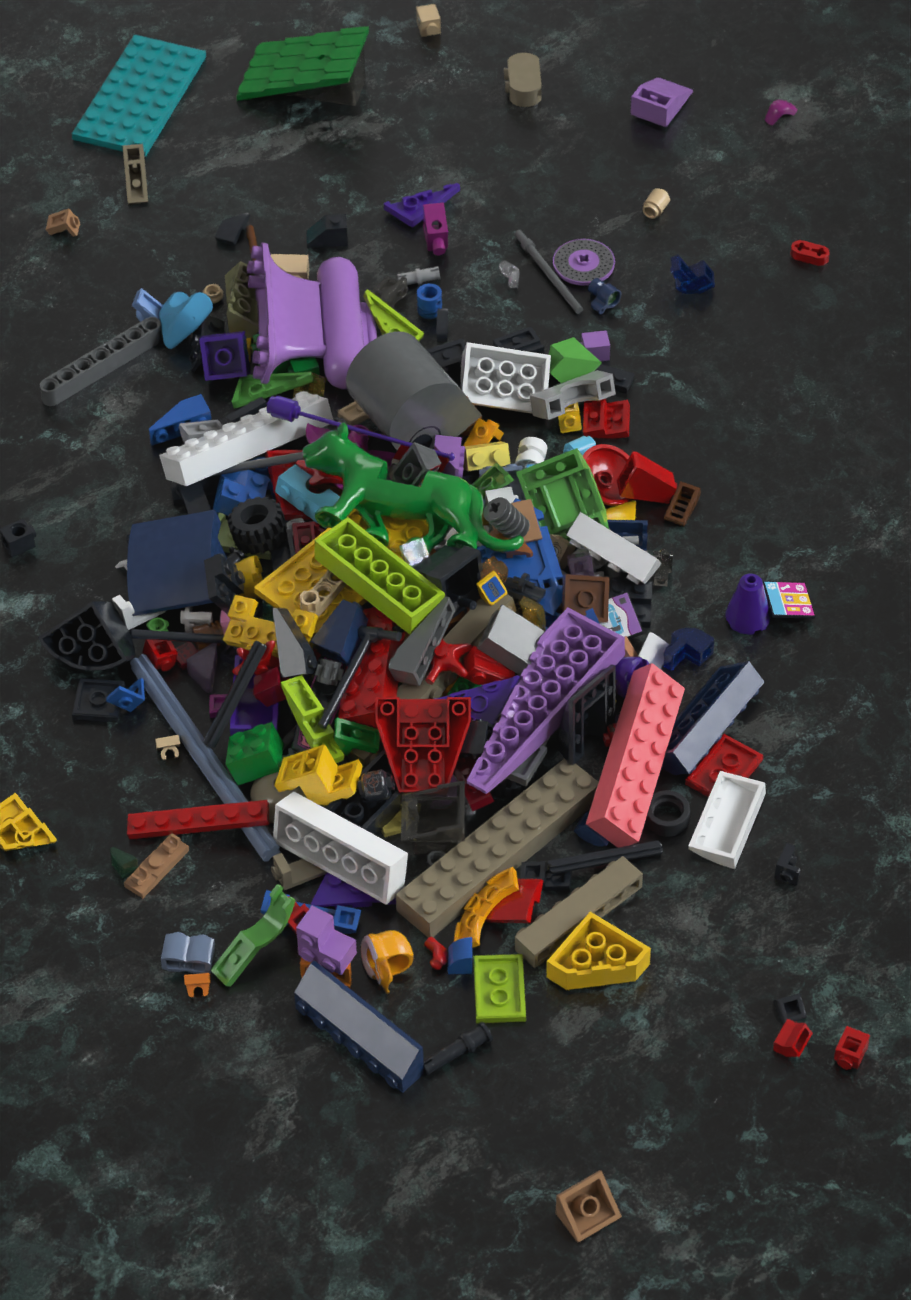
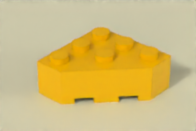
M589 912L547 960L546 978L566 990L633 982L650 965L651 948L594 913Z

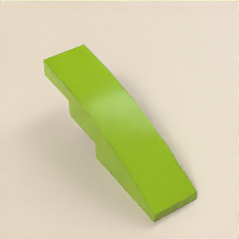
M300 675L281 682V687L290 709L310 748L325 744L336 763L343 761L344 754L333 738L334 731L328 724L326 729L318 726L324 708L303 676Z

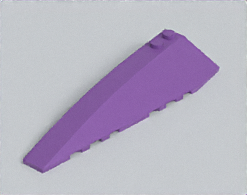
M567 607L540 637L536 651H533L529 658L531 665L528 664L526 669L523 670L518 685H515L501 713L499 722H496L493 728L492 736L489 741L487 740L481 757H478L467 779V784L487 794L533 754L559 728L568 700L611 664L617 665L625 656V637Z

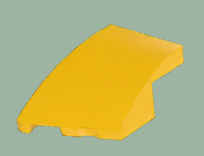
M16 793L0 803L1 849L8 851L57 842V839L45 823L42 824L33 811L26 807Z

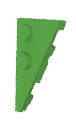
M312 372L271 374L268 384H261V379H253V375L240 377L232 399L233 408L247 405L249 402L260 397L265 399L313 382Z

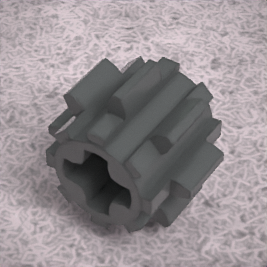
M321 658L320 664L317 663L316 681L337 685L338 680L341 681L344 672L341 668L342 663Z

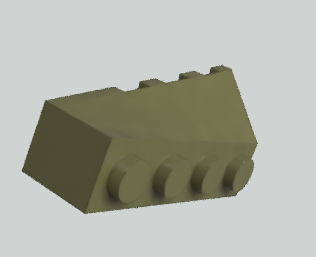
M240 261L225 275L229 333L245 331L246 338H252V335L259 332L255 289L248 288L249 275L254 276V274L247 273V264Z

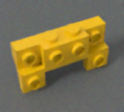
M235 595L227 615L230 618V622L223 641L227 645L250 651L255 641L266 644L268 641L274 640L275 647L272 655L279 658L274 622L254 617L258 605L255 599ZM295 609L292 617L312 648L310 641L313 638L318 616L316 613Z

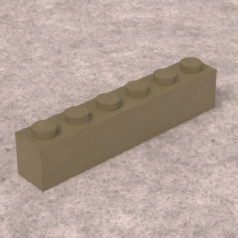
M624 856L617 861L610 862L605 870L599 874H594L582 887L575 888L570 896L563 901L555 903L546 914L539 915L527 928L520 929L515 936V951L522 954L523 958L533 968H536L553 955L589 912L602 918L641 889L643 873Z

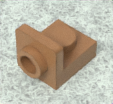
M66 209L48 216L46 231L52 235L68 230L74 237L78 234L80 221L70 209Z

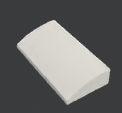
M720 771L688 846L689 849L710 861L735 869L765 797V783Z

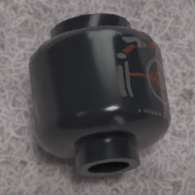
M384 770L364 773L361 780H358L360 796L369 803L387 800L391 796V790H395L393 777L388 776Z

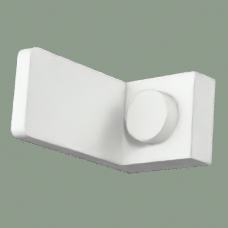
M120 595L112 598L113 604L128 630L166 612L161 611L132 616L134 609L129 601L126 602Z
M193 606L185 607V610H181V624H185V632L192 633L191 628L194 626H200L205 623L209 625L210 622H213L212 612H193Z

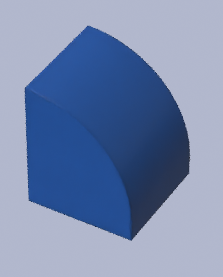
M472 937L456 940L449 946L448 974H472Z

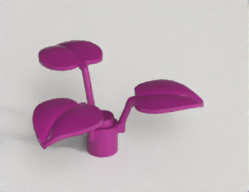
M307 423L306 438L310 444L331 430L315 427ZM354 425V427L368 430L363 425ZM351 430V433L348 434L349 440L354 443L357 442L358 446L361 449L364 448V451L370 455L386 461L388 468L391 466L396 453L368 450V435ZM334 484L343 490V484Z

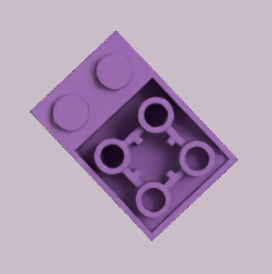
M655 78L641 84L632 95L631 115L667 127L693 93V90L661 78Z
M435 435L434 450L448 454L452 452L455 455L453 461H448L442 472L443 474L459 476L461 478L463 476L465 446H461V437Z

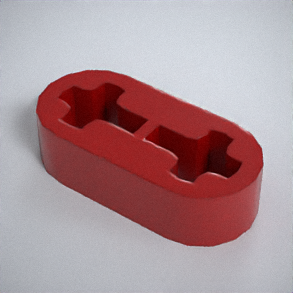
M802 240L792 243L791 256L795 260L819 266L825 265L829 261L830 251L825 246Z

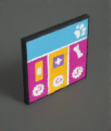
M763 581L772 618L815 619L816 616L805 582Z

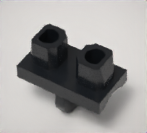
M523 573L521 578L516 576L513 578L508 577L504 584L507 595L513 597L515 604L518 600L523 601L524 610L533 613L544 598L546 589L535 586L536 583L530 582V574Z

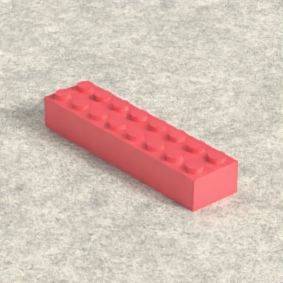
M653 663L633 671L586 821V825L618 848L638 843L685 690L683 686Z

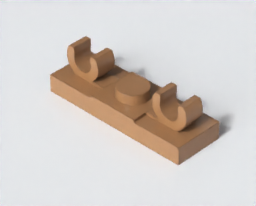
M171 833L124 882L125 888L144 898L189 852V846Z

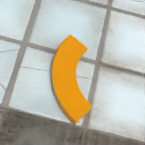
M513 867L489 879L486 882L487 885L478 894L474 893L464 907L465 912L460 922H457L454 941L472 937V948L480 945L481 929L490 911L506 896L519 890L517 872Z

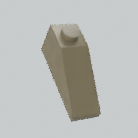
M143 144L123 145L128 204L148 203Z

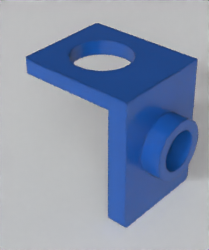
M140 678L128 689L118 686L106 697V702L132 712L145 701L144 679Z

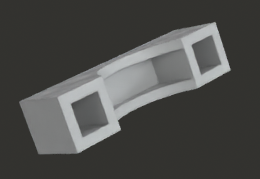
M596 370L530 395L533 416L550 420L565 414V408L571 404L582 401H599L615 395L613 374Z

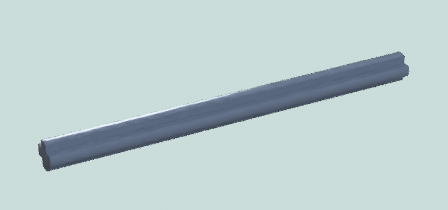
M141 654L139 658L132 659L130 662L132 671L138 680L140 678L144 679L145 690L176 735H179V739L223 803L248 802L211 747L203 743L204 737L148 656ZM266 826L241 828L263 861H269L271 857L280 853V846Z

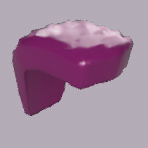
M776 100L770 105L765 121L770 125H774L784 114L794 116L797 109L792 103Z

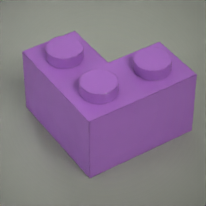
M314 906L310 907L296 927L299 955L308 962L315 960L328 972L342 975L357 954L356 940L334 930L333 915Z

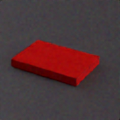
M723 734L721 739L711 748L708 755L701 760L696 769L686 778L685 785L709 797L720 771L749 778L763 761V755Z

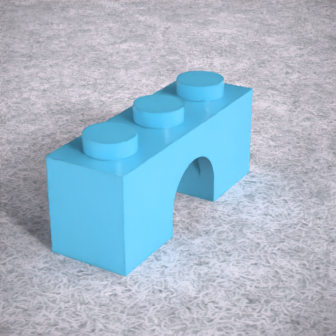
M295 464L278 477L275 492L318 523L315 519L316 511L324 506H334L340 496L330 489L320 494L310 492L309 479L312 476Z

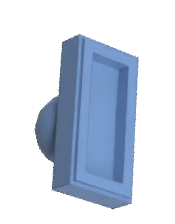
M141 288L137 291L132 304L136 309L137 319L139 322L148 317H155L160 320L159 311L163 305Z

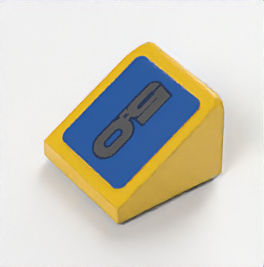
M494 570L476 584L480 597L490 606L507 595L505 586Z

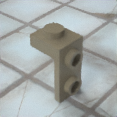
M282 853L273 856L274 866L271 867V871L275 880H279L284 890L327 873L305 859L288 864Z

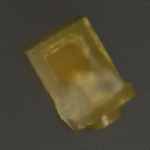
M312 372L313 382L295 388L293 397L295 398L297 393L304 391L323 397L326 377Z

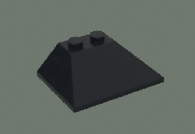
M611 664L568 700L557 732V740L559 741L560 753L570 765H574L584 756L585 736L591 734L603 737L607 726L615 723L616 665Z

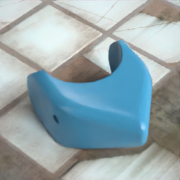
M175 292L159 311L163 341L167 348H175L194 332L211 313L213 304L206 294L197 292L189 297L183 292Z

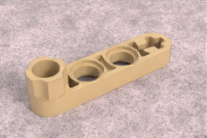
M328 570L310 591H303L300 594V610L316 613L319 617L347 584L342 580H331V577L335 575ZM326 590L330 593L327 596H320L318 592Z

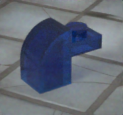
M679 255L671 258L672 267L670 271L675 278L678 291L685 294H700L715 287L714 272L704 260L688 266Z
M696 628L676 630L671 634V644L666 647L663 653L664 667L671 671L684 658L701 666L714 652V638Z

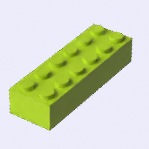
M349 517L315 540V559L410 635L445 597V593Z

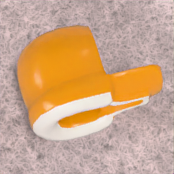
M395 930L368 934L364 936L361 943V958L366 973L372 979L377 980L379 985H382L385 993L389 994L388 986L393 980V975L402 973L412 965L413 952L411 945L403 934Z

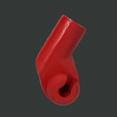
M432 936L425 941L424 946L433 953L430 965L436 970H440L443 964L446 965L448 951Z

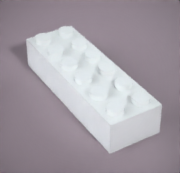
M294 791L276 804L273 838L279 846L384 904L392 901L396 894L404 888L407 852Z

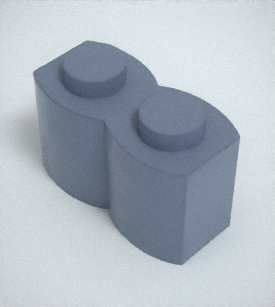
M180 932L166 934L161 956L162 969L173 972L188 971L196 974L211 973L215 951L214 939L207 935L189 937Z

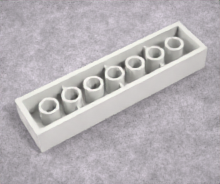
M306 391L297 393L295 398H292V400L298 401L302 412L333 420L327 398L320 397L317 394L313 395ZM267 407L260 409L259 413L255 415L241 417V421L224 424L220 430L208 431L203 434V437L198 439H189L180 447H170L159 456L166 479L188 486L265 453L267 450H272L306 435L307 423L320 428L329 424L299 416L293 422L272 417L271 414L267 413Z

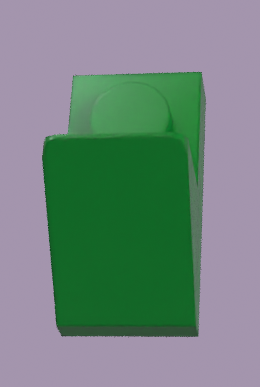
M341 718L335 719L334 740L345 756L353 748L374 754L379 750L380 733L378 729Z

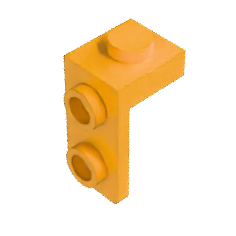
M477 419L464 446L490 443L492 437L500 441L504 433L498 429L499 424L489 419L487 422Z

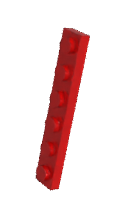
M268 800L128 814L127 836L129 839L167 836L171 833L177 835L269 825Z

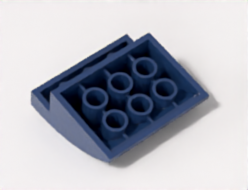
M215 510L132 524L127 555L128 597L134 609L132 616L213 603L208 596L204 560L216 554L225 555L218 540L221 522Z

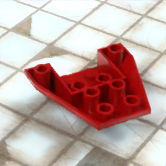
M376 697L375 721L399 793H447L471 722V697H447V699Z

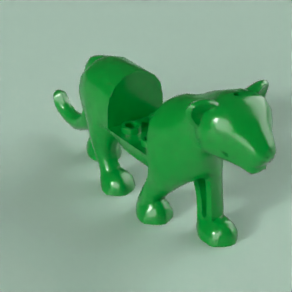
M345 422L341 423L337 430L326 432L319 439L303 448V459L307 468L340 476L343 479V492L335 505L321 507L315 513V519L323 527L333 528L346 519L355 508L368 526V529L365 531L387 547L389 535L381 516L405 520H426L429 527L427 535L422 538L412 537L404 544V552L412 558L428 556L434 547L444 541L452 528L459 534L452 535L446 544L461 549L464 546L477 549V542L479 541L484 547L492 551L511 552L518 550L524 543V538L521 535L512 539L502 540L488 534L482 521L483 497L476 487L469 485L466 480L459 476L429 470L424 477L421 487L386 480L387 462L370 455L349 440L348 426Z

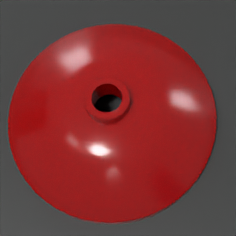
M599 444L589 448L582 456L591 469L603 503L605 505L618 506L630 501L631 498L620 497L617 479L630 456L620 448L608 444Z

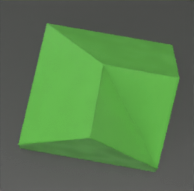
M574 337L552 344L550 347L549 373L560 383L591 373L602 363Z

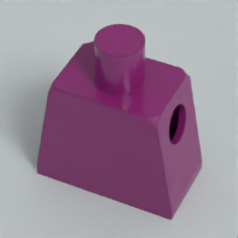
M444 203L423 205V229L427 250L433 251L435 255L444 254L445 249L448 248V228ZM438 221V225H432V223Z

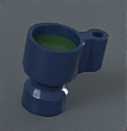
M599 278L593 279L588 286V291L596 296L595 300L591 303V308L600 314H603L607 308L616 306L621 299L622 294L619 289L611 284H605Z

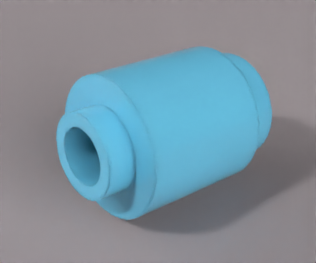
M582 436L566 443L563 453L578 448L583 455L589 448L595 446L596 443L591 436Z

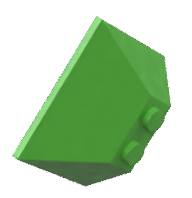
M578 448L516 472L526 500L531 499L533 507L543 512L544 520L538 522L540 527L547 526L549 534L560 535L570 541L571 539L567 536V533L580 512L609 529L606 508L589 465Z

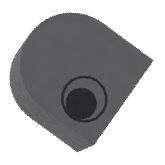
M391 332L375 338L359 351L349 366L346 375L348 393L385 436L409 443L416 442L434 449L435 435L457 437L482 416L459 386L421 343L409 333ZM390 442L396 450L399 449L400 444Z

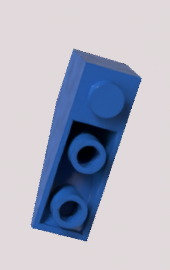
M202 394L181 400L149 428L151 445L180 437L179 424L211 420V411Z

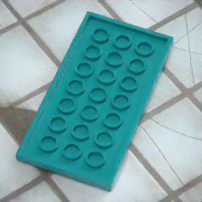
M134 35L72 132V139L122 152L123 145L143 144L144 157H146L205 60L206 51Z

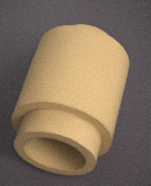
M653 189L643 204V213L652 219L660 216L670 202L668 193L663 189Z

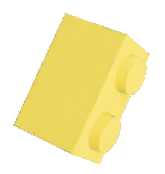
M500 441L465 446L464 470H479L487 466H493L496 462L500 466L510 464L508 443Z

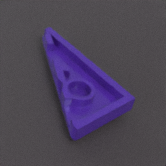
M460 184L445 185L443 190L433 193L432 190L416 193L413 196L402 197L401 202L390 204L389 201L383 204L384 210L413 228L423 220L424 204L445 203L460 191Z
M327 872L310 905L319 907L335 906V909L337 905L356 908L372 906V903L381 901ZM396 897L388 905L396 904Z

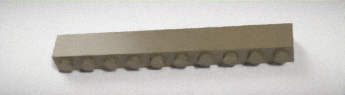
M505 595L492 606L480 598L476 602V608L474 610L470 609L443 638L444 641L448 644L468 643L478 647L491 615L502 604L514 612L517 611L513 597ZM467 653L463 654V655L459 658V661H460V663H461L462 665H463V658H464V656H465ZM429 666L420 686L402 683L398 687L397 697L400 699L440 698L443 691L455 682L458 674L451 671L440 672L434 684L430 685L425 682L432 667ZM381 736L379 750L375 754L353 748L347 755L348 759L351 762L359 759L363 766L362 769H364L384 749Z

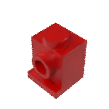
M145 640L142 653L148 656L156 669H161L162 671L170 670L175 665L178 655L172 642L167 640Z
M846 1026L835 1049L834 1060L837 1061L838 1065L844 1069H851L852 1067L858 1069L865 1052H867L870 1035Z

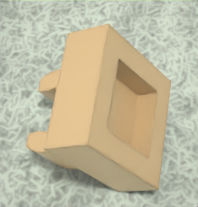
M179 735L155 739L157 751L162 750L161 758L163 761L166 760L165 753L168 750H172L175 758H178L179 751L176 747H180Z

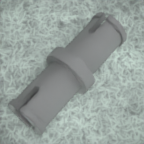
M438 266L423 270L417 268L412 272L397 274L399 287L415 283L420 285L425 281L440 279Z

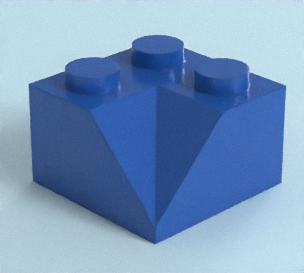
M251 470L221 475L212 510L229 516L232 513L231 510L237 507L240 502H245L249 498L265 497L269 477Z

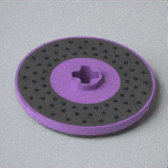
M590 239L569 241L560 246L553 257V267L556 274L563 280L575 285H589L595 278L604 281L612 274L615 266V258L612 251L601 242Z

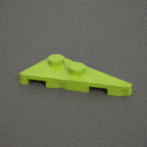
M368 289L365 291L363 297L382 335L391 332H406L413 335L418 341L423 338L424 332Z

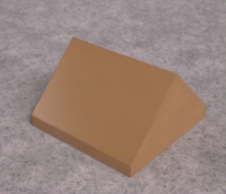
M600 1170L556 1195V1215L577 1242L622 1217L605 1177Z

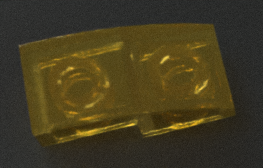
M524 596L519 602L523 611L522 617L545 631L546 619L543 606Z

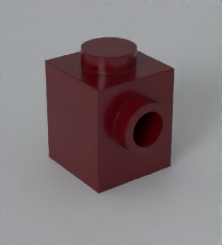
M278 667L253 677V695L266 707L286 699L281 682L289 680V678H281V672Z

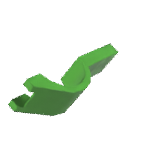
M277 884L269 894L271 897L270 906L261 920L249 929L240 931L212 967L211 971L226 986L231 987L257 952L271 943L288 923L296 900L293 897L288 898L282 892L283 887Z

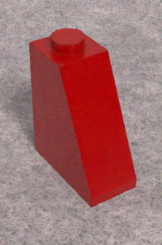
M634 451L631 453L617 479L620 497L668 504L677 490V483L672 472Z

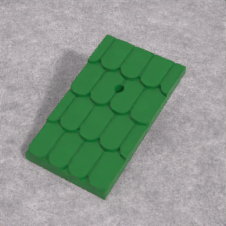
M369 26L343 28L340 31L317 33L313 36L285 38V41L260 43L255 49V54L250 61L249 68L244 74L243 82L239 86L236 95L237 101L283 94L356 106L366 81L364 43L369 33Z

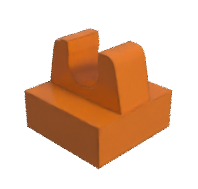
M210 973L184 975L185 985L190 997H194V989L196 987L203 989V996L208 995L209 985L211 984Z

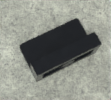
M286 529V541H281L279 547L269 551L273 572L295 555L291 529Z

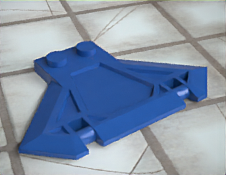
M515 498L513 502H518L521 500ZM533 507L537 521L544 520L543 512ZM539 525L542 540L526 543L533 551V556L526 558V555H513V558H507L506 553L492 551L483 545L477 547L481 553L483 569L480 572L481 579L494 570L504 585L508 577L513 578L516 576L521 578L523 573L530 574V582L536 583L535 586L546 589V594L540 601L537 609L552 617L562 603L563 585L559 586L557 580L562 579L563 575L547 526L540 527ZM549 583V588H545L544 584Z

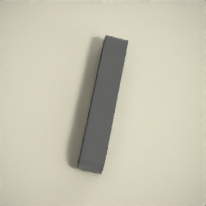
M148 317L43 379L40 382L42 402L46 406H55L162 341L160 320L155 317Z

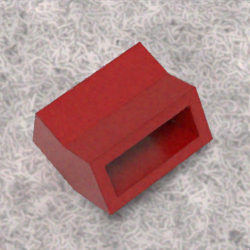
M787 1019L774 1042L773 1051L787 1057H800L813 1033L806 1023H796Z

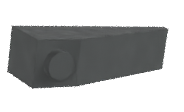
M445 596L397 649L394 657L390 659L389 670L395 681L420 686L434 657V649L440 644L454 615L455 608L450 597Z

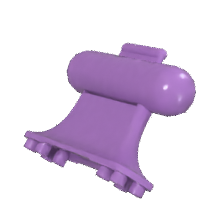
M267 243L253 246L251 258L256 259V261H248L247 273L254 274V276L249 275L248 288L255 289L259 325L257 348L260 349V351H253L252 363L260 364V366L254 367L253 379H261V384H268L274 369L287 360L302 357L323 358L324 374L327 381L336 388L347 389L346 375L351 362L364 346L377 338L376 321L367 303L360 302L358 272L350 260L342 257L329 258L318 268L317 281H311L290 275L279 268L270 255Z

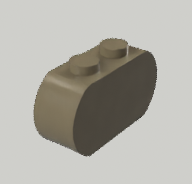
M530 53L512 55L508 59V68H504V80H508L505 81V92L509 93L510 102L517 106L529 107L536 105L541 101L539 58Z

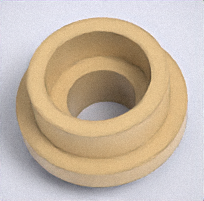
M210 284L205 287L203 293L211 299L212 303H217L223 299V290L220 286Z

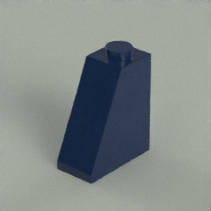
M342 600L310 641L321 656L349 666L362 641L358 636V629L362 625L367 626L369 620L363 612L364 608L355 601L351 603Z

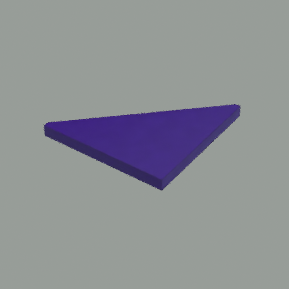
M517 675L509 679L491 682L437 699L471 697V721L481 719L495 725L521 677Z

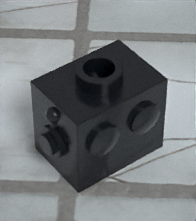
M481 719L471 721L460 755L473 760L481 757L487 740L489 741L493 734L494 725Z

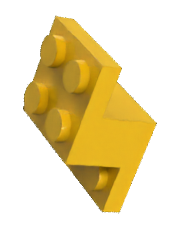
M323 744L284 757L274 786L278 792L294 790L300 786L307 799L318 805L325 806L332 801L342 798L347 799L355 794L363 766L359 759L338 766L326 745Z

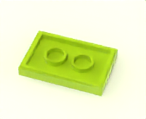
M523 955L473 956L476 1023L525 1022Z

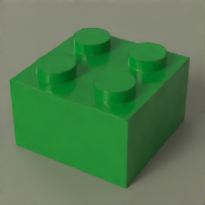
M273 723L260 724L253 729L237 732L229 737L225 765L237 785L279 772L284 743Z

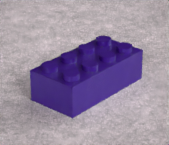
M235 655L234 668L243 661L239 655ZM256 675L252 676L231 716V736L237 732H244L253 729L257 725H264L270 722L273 723L279 734L281 701L266 707L260 700L258 701L254 697L252 691L254 688L253 677Z

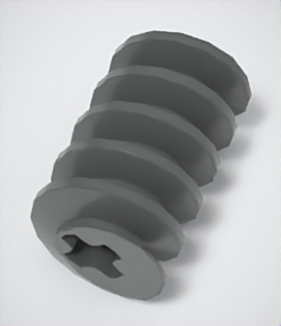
M503 497L495 498L484 508V518L503 534L505 538L512 539L518 535L524 537L529 531V520L507 499Z

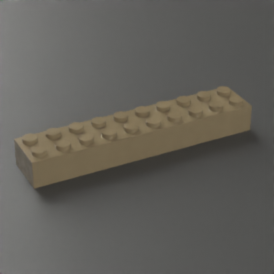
M564 758L396 894L397 912L428 938L434 937L465 912L464 907L474 893L478 894L487 885L486 882L510 867L516 870L521 866L522 862H526L591 808L599 782L576 763L574 765L568 764Z

